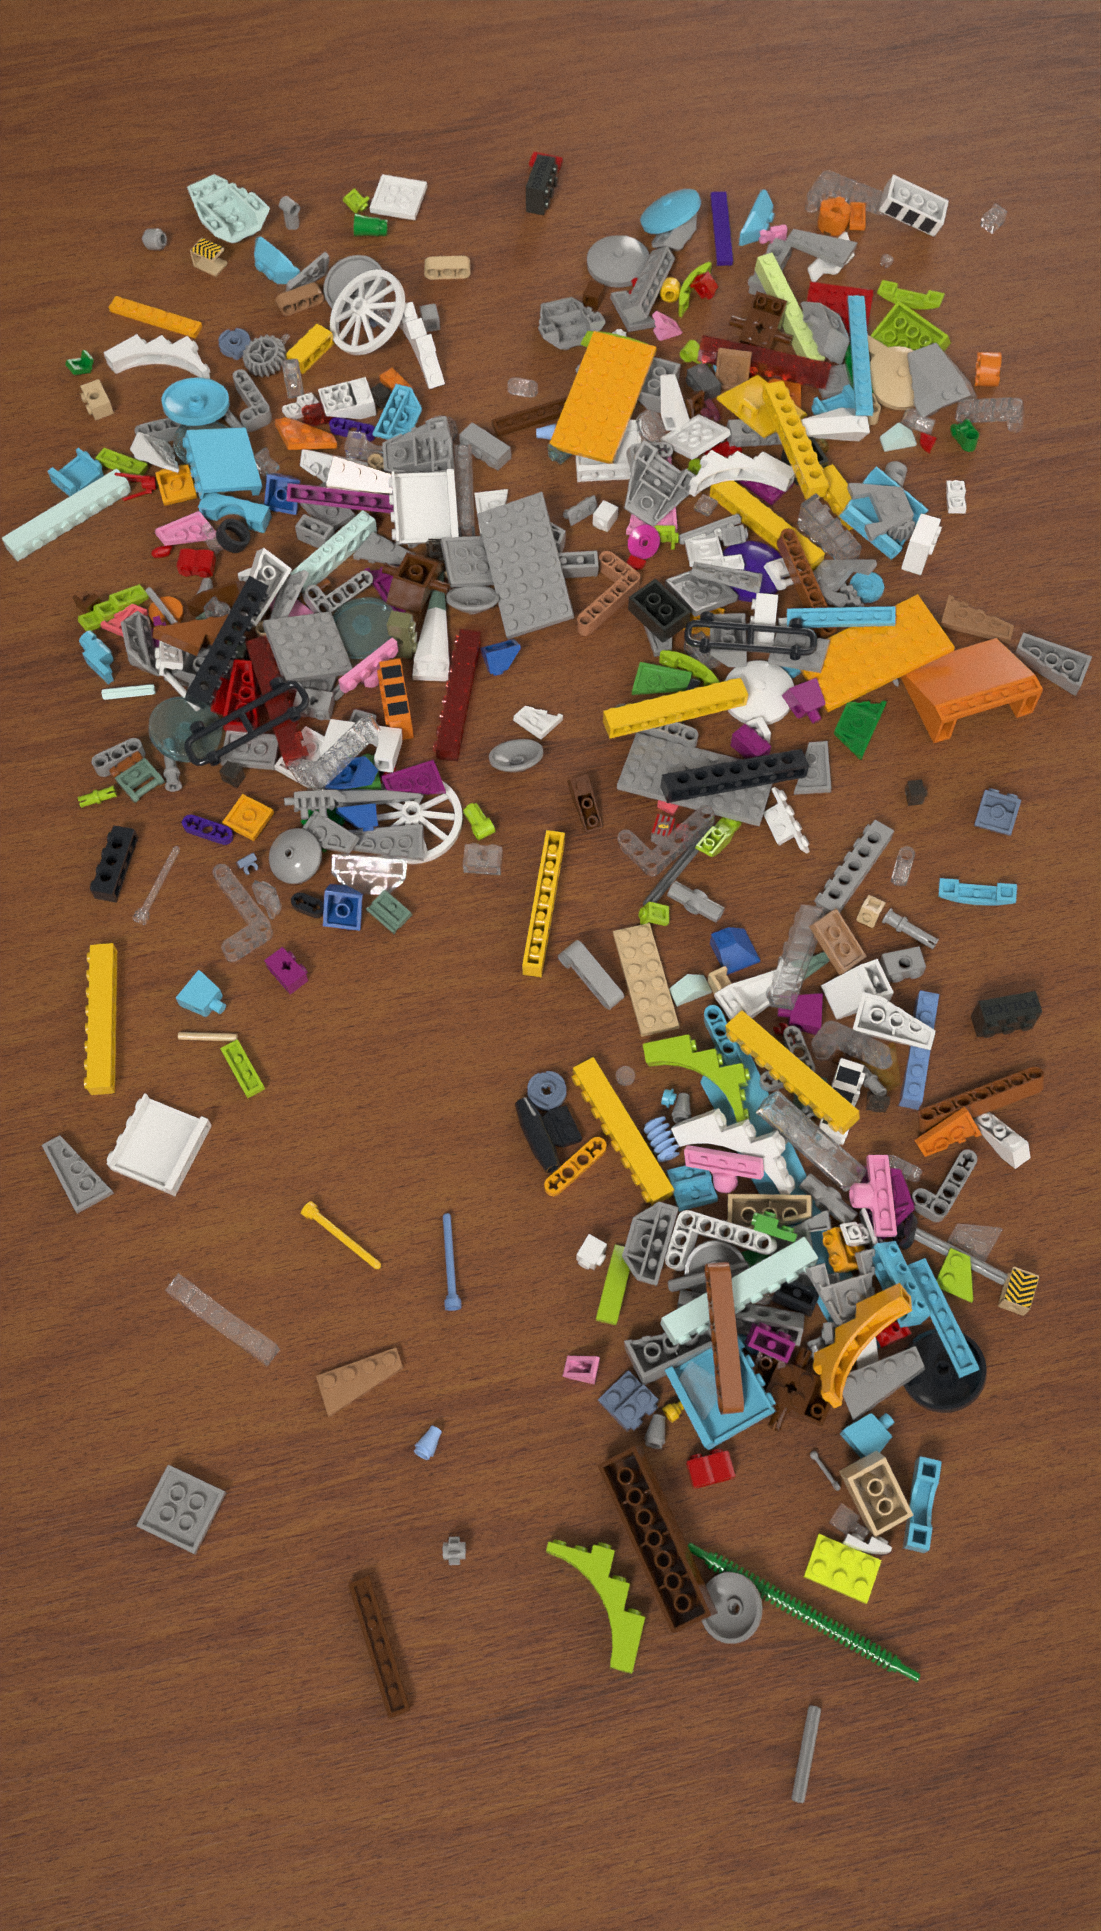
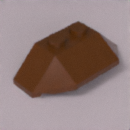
M234 581L201 591L192 599L186 601L190 614L196 617L205 611L217 617L229 614L246 581Z

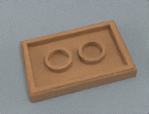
M724 348L718 349L715 377L721 383V389L730 390L749 379L752 352Z
M837 908L809 926L839 975L845 973L867 957Z

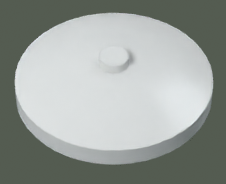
M767 661L746 662V667H736L728 674L725 681L741 678L748 692L746 706L728 710L737 720L746 723L752 718L762 716L766 725H770L781 720L790 711V707L782 695L789 688L794 687V684L789 674L780 666L768 664Z

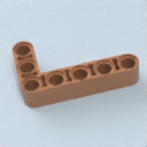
M603 551L599 555V570L615 583L578 615L577 631L580 635L587 636L591 634L640 588V574L610 551Z

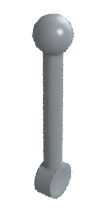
M812 1451L810 1453V1457L812 1459H815V1461L818 1463L822 1471L825 1473L827 1478L832 1483L834 1489L836 1491L840 1490L841 1488L839 1484L833 1479L831 1474L828 1472L826 1467L818 1458V1453L816 1451Z

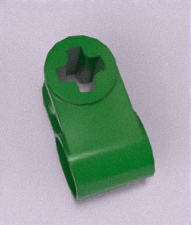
M965 419L962 423L952 424L950 431L953 438L956 439L964 451H974L977 446L979 432L974 428L970 420Z

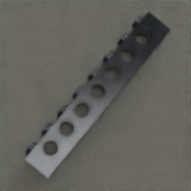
M249 575L192 681L184 700L203 710L206 705H211L215 697L212 695L214 690H219L223 682L220 680L222 675H227L231 667L228 665L230 660H235L238 651H236L238 645H243L246 639L244 636L245 632H249L254 624L251 620L254 616L257 617L262 609L259 605L261 602L265 603L269 596L267 592L269 586ZM248 597H253L256 601L252 602ZM240 612H246L248 616H243ZM237 626L240 628V631H236L232 627ZM224 641H230L233 645H226ZM221 655L225 660H219L216 656ZM214 670L217 675H211L208 671ZM206 685L209 690H203L200 686Z
M802 749L790 750L788 752L662 774L660 787L666 802L671 803L805 778L809 764Z

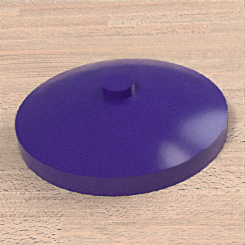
M746 541L745 543L731 545L722 552L724 557L742 554L744 562L743 571L763 574L759 593L774 595L778 592V589L764 568L766 563L782 558L775 549L761 542ZM729 586L738 595V600L752 602V599H756L757 593Z

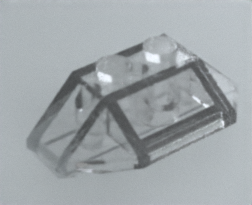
M332 854L331 874L342 885L349 886L360 893L380 895L384 889L388 893L392 892L407 878V860L392 856Z

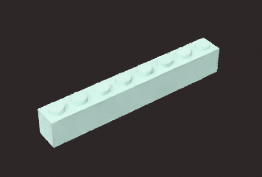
M116 468L2 537L6 549L16 561L25 558L27 555L40 549L45 544L55 540L58 536L131 493L128 480L125 477L115 476V473H120Z
M805 1237L731 1278L735 1314L745 1308L744 1305L749 1302L754 1304L761 1300L763 1294L770 1292V1294L774 1293L784 1282H793L798 1278V1274L802 1272L807 1273L805 1268L816 1265L818 1256ZM707 1292L662 1317L661 1326L673 1346L678 1343L683 1345L691 1339L690 1336L695 1333L702 1334L709 1329Z

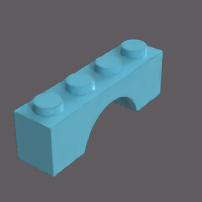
M216 492L204 493L203 499H201L198 505L199 511L206 519L218 521L225 515L237 514L246 519L248 529L265 533L272 518L269 506L221 495Z
M921 1456L915 1460L909 1507L913 1516L906 1521L904 1549L926 1553L930 1549L932 1506L939 1483L942 1461Z

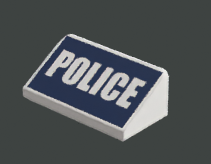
M862 1208L859 1217L861 1223H865L871 1240L869 1245L872 1248L876 1243H883L885 1241L881 1237H875L872 1211L868 1208Z

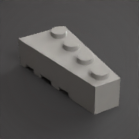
M1026 633L1022 634L1014 654L1023 664L1074 696L1077 695L1092 658V656Z
M710 1325L709 1329L704 1333H695L690 1336L691 1339L683 1345L678 1343L673 1346L666 1333L653 1337L646 1336L633 1341H624L625 1350L642 1385H647L666 1376L665 1370L669 1367L677 1368L712 1347Z
M916 1346L849 1373L845 1382L843 1397L854 1421L858 1420L863 1414L870 1411L882 1400L889 1397L893 1392L925 1370Z

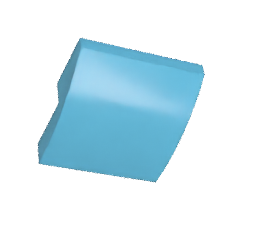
M686 1165L667 1170L669 1182L674 1188L673 1196L677 1207H679V1212L718 1202V1197L711 1181V1174L708 1170L687 1167Z

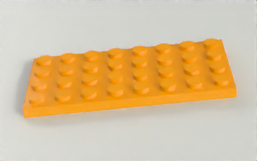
M594 331L550 440L549 448L613 464L656 354V346Z
M917 594L895 605V626L850 627L827 638L830 644L821 673L806 670L800 671L807 681L817 678L825 700L824 708L828 713L954 651L955 647Z

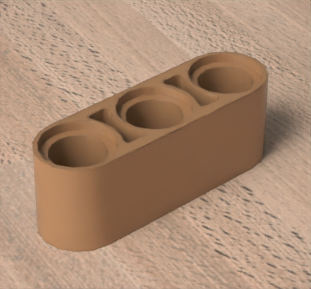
M309 283L281 293L276 297V303L281 313L285 316L314 307L324 301V295L316 283Z

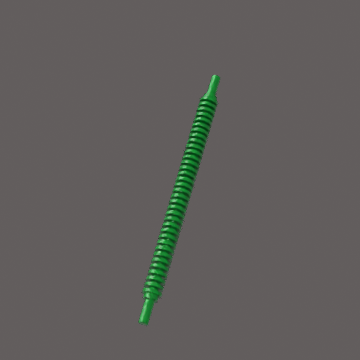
M689 1542L688 1548L690 1552L704 1560L709 1569L714 1566V1572L720 1569L718 1574L732 1572L744 1575L753 1582L761 1593V1599L765 1595L766 1602L771 1599L770 1604L772 1605L774 1602H777L775 1605L777 1608L781 1604L780 1610L784 1611L787 1608L786 1613L789 1614L792 1611L791 1616L794 1617L797 1614L796 1619L798 1620L802 1616L801 1622L805 1623L808 1620L807 1625L810 1626L813 1623V1629L819 1626L817 1631L821 1632L824 1629L822 1634L826 1635L829 1632L828 1637L832 1638L834 1635V1641L840 1638L838 1643L842 1645L845 1641L844 1646L847 1648L850 1644V1650L856 1647L855 1653L858 1654L861 1650L860 1656L863 1657L866 1653L865 1658L867 1660L871 1657V1662L874 1663L876 1661V1665L880 1666L882 1663L881 1668L883 1669L888 1666V1672L893 1671L896 1673L898 1671L911 1680L918 1682L921 1674L902 1664L896 1654L892 1656L890 1651L886 1654L887 1649L885 1648L880 1651V1645H877L875 1648V1642H872L870 1645L871 1640L867 1639L865 1641L864 1636H861L859 1639V1633L853 1636L854 1630L851 1629L848 1633L849 1628L847 1626L843 1630V1624L837 1627L838 1621L835 1620L832 1624L833 1618L830 1617L827 1621L828 1616L826 1614L822 1618V1612L819 1611L818 1615H816L817 1609L814 1608L811 1612L812 1606L809 1605L806 1609L807 1604L805 1602L801 1606V1600L798 1599L797 1603H795L796 1597L793 1596L790 1600L791 1594L788 1593L785 1597L786 1592L784 1590L780 1594V1588L774 1591L775 1585L772 1584L771 1588H769L770 1582L767 1581L764 1585L765 1580L763 1578L759 1582L760 1577L756 1576L754 1579V1573L748 1576L749 1570L746 1569L745 1573H743L744 1568L742 1566L738 1570L739 1565L736 1564L733 1567V1561L727 1564L728 1558L722 1561L724 1556L720 1555L717 1558V1552L715 1554L711 1551L708 1553Z

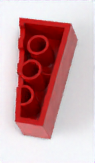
M233 661L223 717L258 698L255 669L252 661ZM258 706L246 713L254 730L260 727ZM239 717L223 726L225 732H247Z

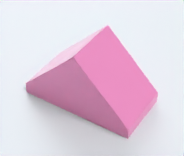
M567 1356L563 1377L595 1384L600 1358L597 1356Z

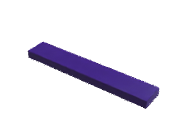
M726 191L711 192L717 266L733 265Z

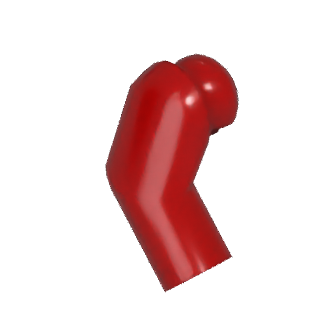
M173 545L156 547L152 550L151 554L154 558L168 557Z

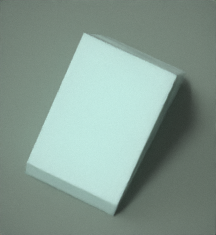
M899 422L880 436L884 452L917 445L912 430Z
M687 974L669 988L676 1006L712 993L704 975Z

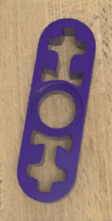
M338 417L331 419L329 422L330 431L335 435L371 442L376 438V436H373L375 430L373 425ZM352 427L357 428L354 432L349 431Z
M187 815L182 820L183 828L189 834L222 845H228L233 841L234 836L228 826L195 815ZM192 822H194L195 825H190V827H188V823L191 824ZM207 826L213 828L210 833H204L203 829Z

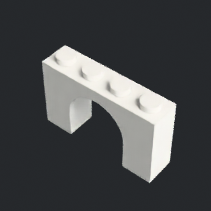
M330 719L320 748L321 763L336 765L338 759L342 758L344 750L349 745L356 742H368L377 747L374 762L378 771L393 773L402 745V729Z

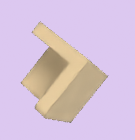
M726 966L709 973L707 982L713 994L732 984L727 977L728 969Z

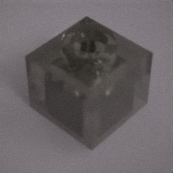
M380 382L372 387L370 391L374 403L383 410L391 395V391Z
M428 539L425 544L426 556L443 561L441 539Z
M227 760L219 771L222 781L235 788H238L245 779L243 768L238 763L233 764Z
M922 779L907 781L904 791L908 806L923 804L925 797H927V787L923 785Z

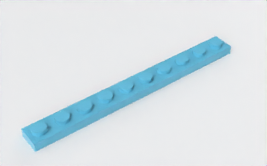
M848 296L855 415L872 416L873 400L864 296Z

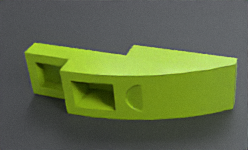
M722 817L715 826L709 829L695 848L711 857L718 855L729 844L742 822Z

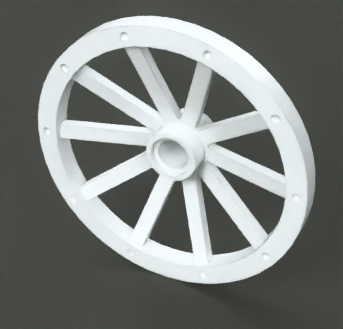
M370 270L360 274L346 285L333 306L330 318V331L338 347L352 355H364L381 347L393 335L402 319L405 307V294L399 280L387 271ZM382 279L391 282V285L372 296ZM375 280L364 297V283ZM359 287L358 297H356L354 300L349 298L350 295ZM395 290L396 302L374 303ZM345 303L351 304V309L341 314ZM395 308L389 323L373 313L375 309ZM352 316L340 333L339 322ZM370 317L386 327L375 339L368 321ZM363 321L369 343L357 346L361 322ZM355 322L352 345L344 343L343 339Z
M443 782L446 794H442L421 805L419 804L422 798L415 799L414 801H404V805L398 802L387 803V805L400 811L377 815V821L400 818L390 827L402 826L404 823L405 826L421 823L441 838L443 842L428 851L424 841V861L382 856L399 863L419 864L434 860L447 852L456 842L463 823L461 804L451 787ZM382 783V784H381V789H382V790H385V787H384V785H383V783ZM449 799L455 814L424 810ZM424 817L454 820L450 834L447 836Z

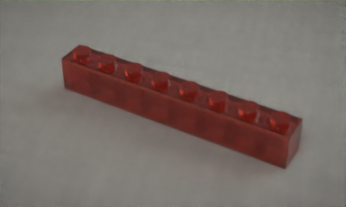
M702 335L697 357L698 362L717 365L719 348L752 352L749 373L824 390L826 388L831 363Z
M460 629L459 635L455 636L454 646H456V650L452 651L451 660L453 665L449 666L448 675L450 680L446 681L445 686L447 695H443L442 700L444 710H440L439 721H441V724L436 729L438 739L433 744V752H436L437 759L456 762L459 759L481 646V631Z
M266 635L245 641L262 695L272 691L269 682L273 678L282 677L280 671H277L276 667L278 665L275 657L272 656V649ZM288 690L265 702L270 720L284 714L288 708L293 706L291 700L287 701L286 696H289ZM290 719L273 728L287 770L308 764L306 757L309 756L306 745L302 746L301 741H304L302 732L296 729V726H299L298 721L292 722Z

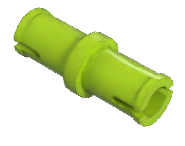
M114 786L99 791L96 789L93 790V793L78 796V801L81 802L79 803L80 807L84 808L95 803L101 804L104 800L117 797L116 792L108 794L109 792L116 791Z

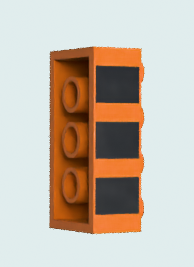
M401 659L379 662L380 669H377L386 727L402 729V740L412 739L414 736Z

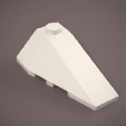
M838 408L801 420L809 438L813 436V438L859 442L870 433L868 417L855 415V409Z
M141 432L137 433L130 448L137 460L146 461L178 473L179 467L177 461L174 460L175 455L172 454L173 448L166 440Z
M302 449L300 466L313 476H317L323 483H327L333 456L335 455ZM340 457V458H343V459H346V460H349V461H352V462H355V463H358V464H361V465L368 466V463H366V462H362V461H358V460H354V459H349V458H345V457Z
M866 992L862 993L853 1032L931 1050L935 1030L885 998Z

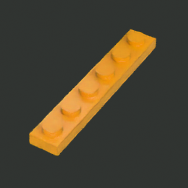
M115 296L109 305V310L112 313L192 338H196L202 329V323L118 296Z

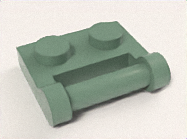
M145 757L115 777L116 782L134 803L139 801L141 796L157 785L165 783L161 775ZM153 776L154 779L136 792L133 791L134 788Z

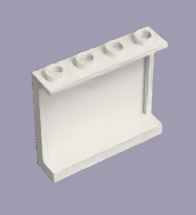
M640 420L629 421L613 464L575 455L577 482L630 479L631 471L626 452L632 444L641 443Z
M454 469L433 473L394 474V471L391 472V477H388V486L392 488V494H389L390 505H393L394 511L391 512V522H394L395 529H392V540H396V545L441 543L442 538L459 537Z
M144 1093L142 1099L140 1098L136 1103L134 1114L128 1118L124 1132L118 1136L114 1151L109 1153L107 1165L115 1172L176 1196L212 1125L208 1119L202 1116L200 1119L154 1101Z

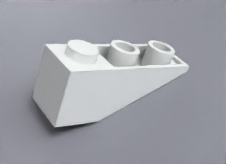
M675 374L661 375V417L666 431L680 430L690 419Z
M988 1112L973 1119L984 1138L999 1156L1016 1169L1031 1158L1028 1142L993 1114Z

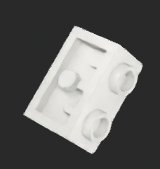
M159 641V648H155V668L159 669V675L163 676L164 668L173 670L183 669L182 650Z

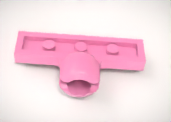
M391 638L338 680L340 690L346 694L348 691L353 690L360 682L364 683V686L368 688L378 686L377 669H380L379 662L387 661L396 656L398 653L397 641Z
M687 1145L684 1149L686 1166L711 1171L714 1188L718 1192L729 1193L734 1191L738 1186L737 1176L759 1180L764 1176L763 1158Z
M868 1155L866 1161L869 1181L868 1183H854L850 1187V1203L854 1208H868L872 1211L875 1237H895L897 1229L888 1155Z

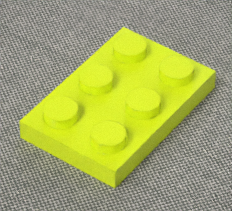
M818 1534L803 1577L867 1604L881 1560Z

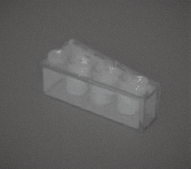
M817 493L801 503L797 526L802 532H805L813 542H816L834 560H856L859 558L862 546L848 530H843L841 521L838 518L834 519L828 512L830 508L826 504L823 506L820 503V497Z

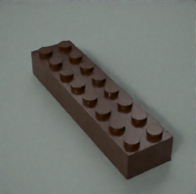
M633 1446L597 1465L672 1635L718 1614L643 1447Z

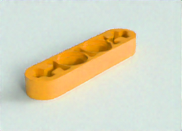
M594 1137L546 1179L544 1183L545 1192L549 1196H557L605 1154L607 1147L605 1140L601 1137ZM594 1144H601V1150L596 1149L591 1156L589 1152L594 1149ZM585 1155L589 1161L587 1164L581 1165L578 1163L577 1158ZM570 1168L574 1171V1175L566 1178L562 1174L563 1170ZM559 1175L562 1181L557 1184V1190L554 1188L550 1190L549 1183L555 1184L558 1181L557 1176Z

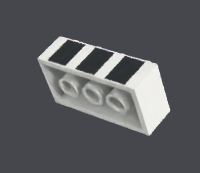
M892 175L884 187L879 211L934 237L944 224L949 201L900 177Z
M841 1058L831 1087L855 1107L866 1074L862 1072L864 1065ZM822 1118L814 1143L837 1150L839 1144H844L848 1131L843 1135L838 1131L834 1132L828 1126V1122Z

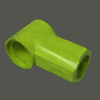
M689 340L679 353L681 359L685 362L694 361L698 364L705 362L708 368L714 360V354L701 349L700 345L694 340Z
M471 803L467 805L463 813L471 824L472 831L477 840L479 841L495 833L493 823L489 818L485 817L478 804Z

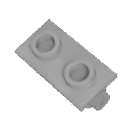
M595 495L586 497L585 500L576 506L565 510L563 516L565 519H569L570 526H573L597 510L598 506Z

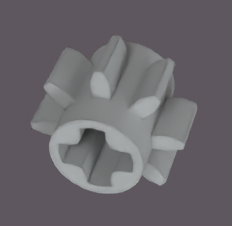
M449 1537V1542H443V1560H449V1565H460V1559H466V1542H460L459 1537Z

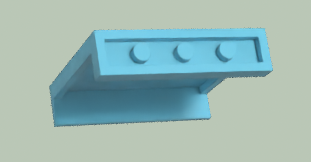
M246 427L186 431L182 443L183 447L187 450V462L191 465V476L195 479V491L198 492L200 499H203L204 493L251 490L252 496L259 495L262 483Z
M877 466L862 482V484L901 487ZM904 490L914 514L912 521L915 522L916 526L920 515L926 514L928 509L912 497L909 492ZM869 497L855 500L850 499L839 515L841 519L868 541L869 539L864 530L865 526L879 522ZM887 532L884 535L877 536L870 543L892 560L900 553L902 545L906 540L903 539L901 542L898 539L893 540V537H889Z
M737 1336L744 1399V1411L742 1413L721 1415L719 1412L712 1347L677 1368L671 1366L665 1370L699 1438L708 1450L776 1412L773 1407L776 1402L771 1393L768 1392L766 1394L762 1387L766 1384L759 1373L755 1374L752 1368L755 1364L749 1354L745 1356L742 1350L745 1346L739 1336Z

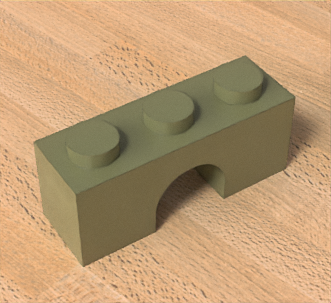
M391 610L387 629L388 635L393 636V639L397 641L398 653L396 657L412 659L418 646V642H416L417 632H415L416 623L413 622L412 614Z

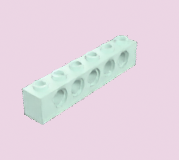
M362 510L290 573V576L302 570L309 573L300 592L304 593L308 586L321 582L351 556L372 532L377 533L375 519Z

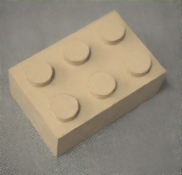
M877 1450L839 1471L866 1528L875 1537L913 1516L886 1458Z

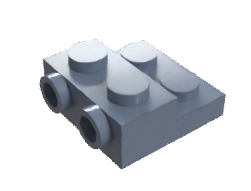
M989 788L984 790L974 826L1011 836L1021 799H1017L1018 796L1014 794H999L1000 791Z
M629 1370L598 1399V1402L627 1432L631 1428L635 1431L643 1423L641 1419L646 1414L650 1416L658 1408L656 1405L658 1399L644 1384L642 1385Z

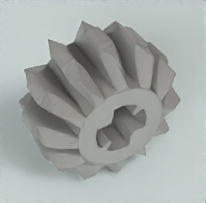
M911 519L897 528L888 530V536L893 537V540L898 539L900 542L903 539L907 541L914 532L915 522Z

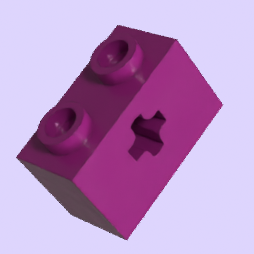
M281 947L265 959L264 962L267 969L285 990L292 994L308 982L306 975L308 972L302 964L298 965L295 962L296 958L290 950L287 952Z

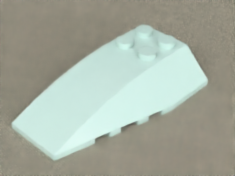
M215 174L187 187L201 223L214 236L231 243L239 242L243 238L260 231L270 210L269 206L255 193H248L244 188L239 189L236 184H229L227 180Z

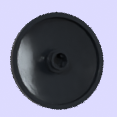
M936 1329L918 1335L906 1347L905 1350L916 1346L925 1367L923 1372L904 1385L908 1395L921 1407L939 1413L956 1412L971 1405L982 1393L987 1380L986 1361L980 1347L966 1334L962 1333L979 1366V1370L959 1378Z

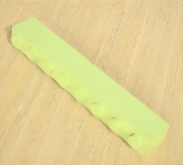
M773 253L758 257L755 272L766 294L788 301L782 326L787 334L793 335L791 344L806 374L812 373L814 369L822 368L825 357L821 356L817 351L818 346L812 338L813 333L807 326V323L804 322V315Z

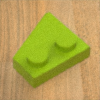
M950 1248L936 1281L940 1289L972 1303L973 1289L970 1256Z

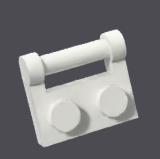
M783 558L766 563L764 568L778 590H783L787 586L793 585L791 578L781 579L790 575Z

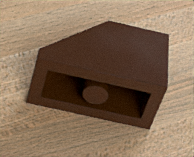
M703 390L689 392L687 395L682 396L689 419L698 414L703 415L705 395Z

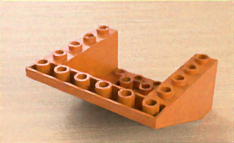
M997 638L952 651L901 676L933 743L950 739L957 719L1008 703L1016 718L1031 714L1043 691L1036 675Z

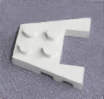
M729 524L727 528L734 527V525ZM720 528L715 529L712 534L706 535L704 533L685 540L690 567H693L694 562L742 570L744 569L742 554L723 556L719 542L723 540Z

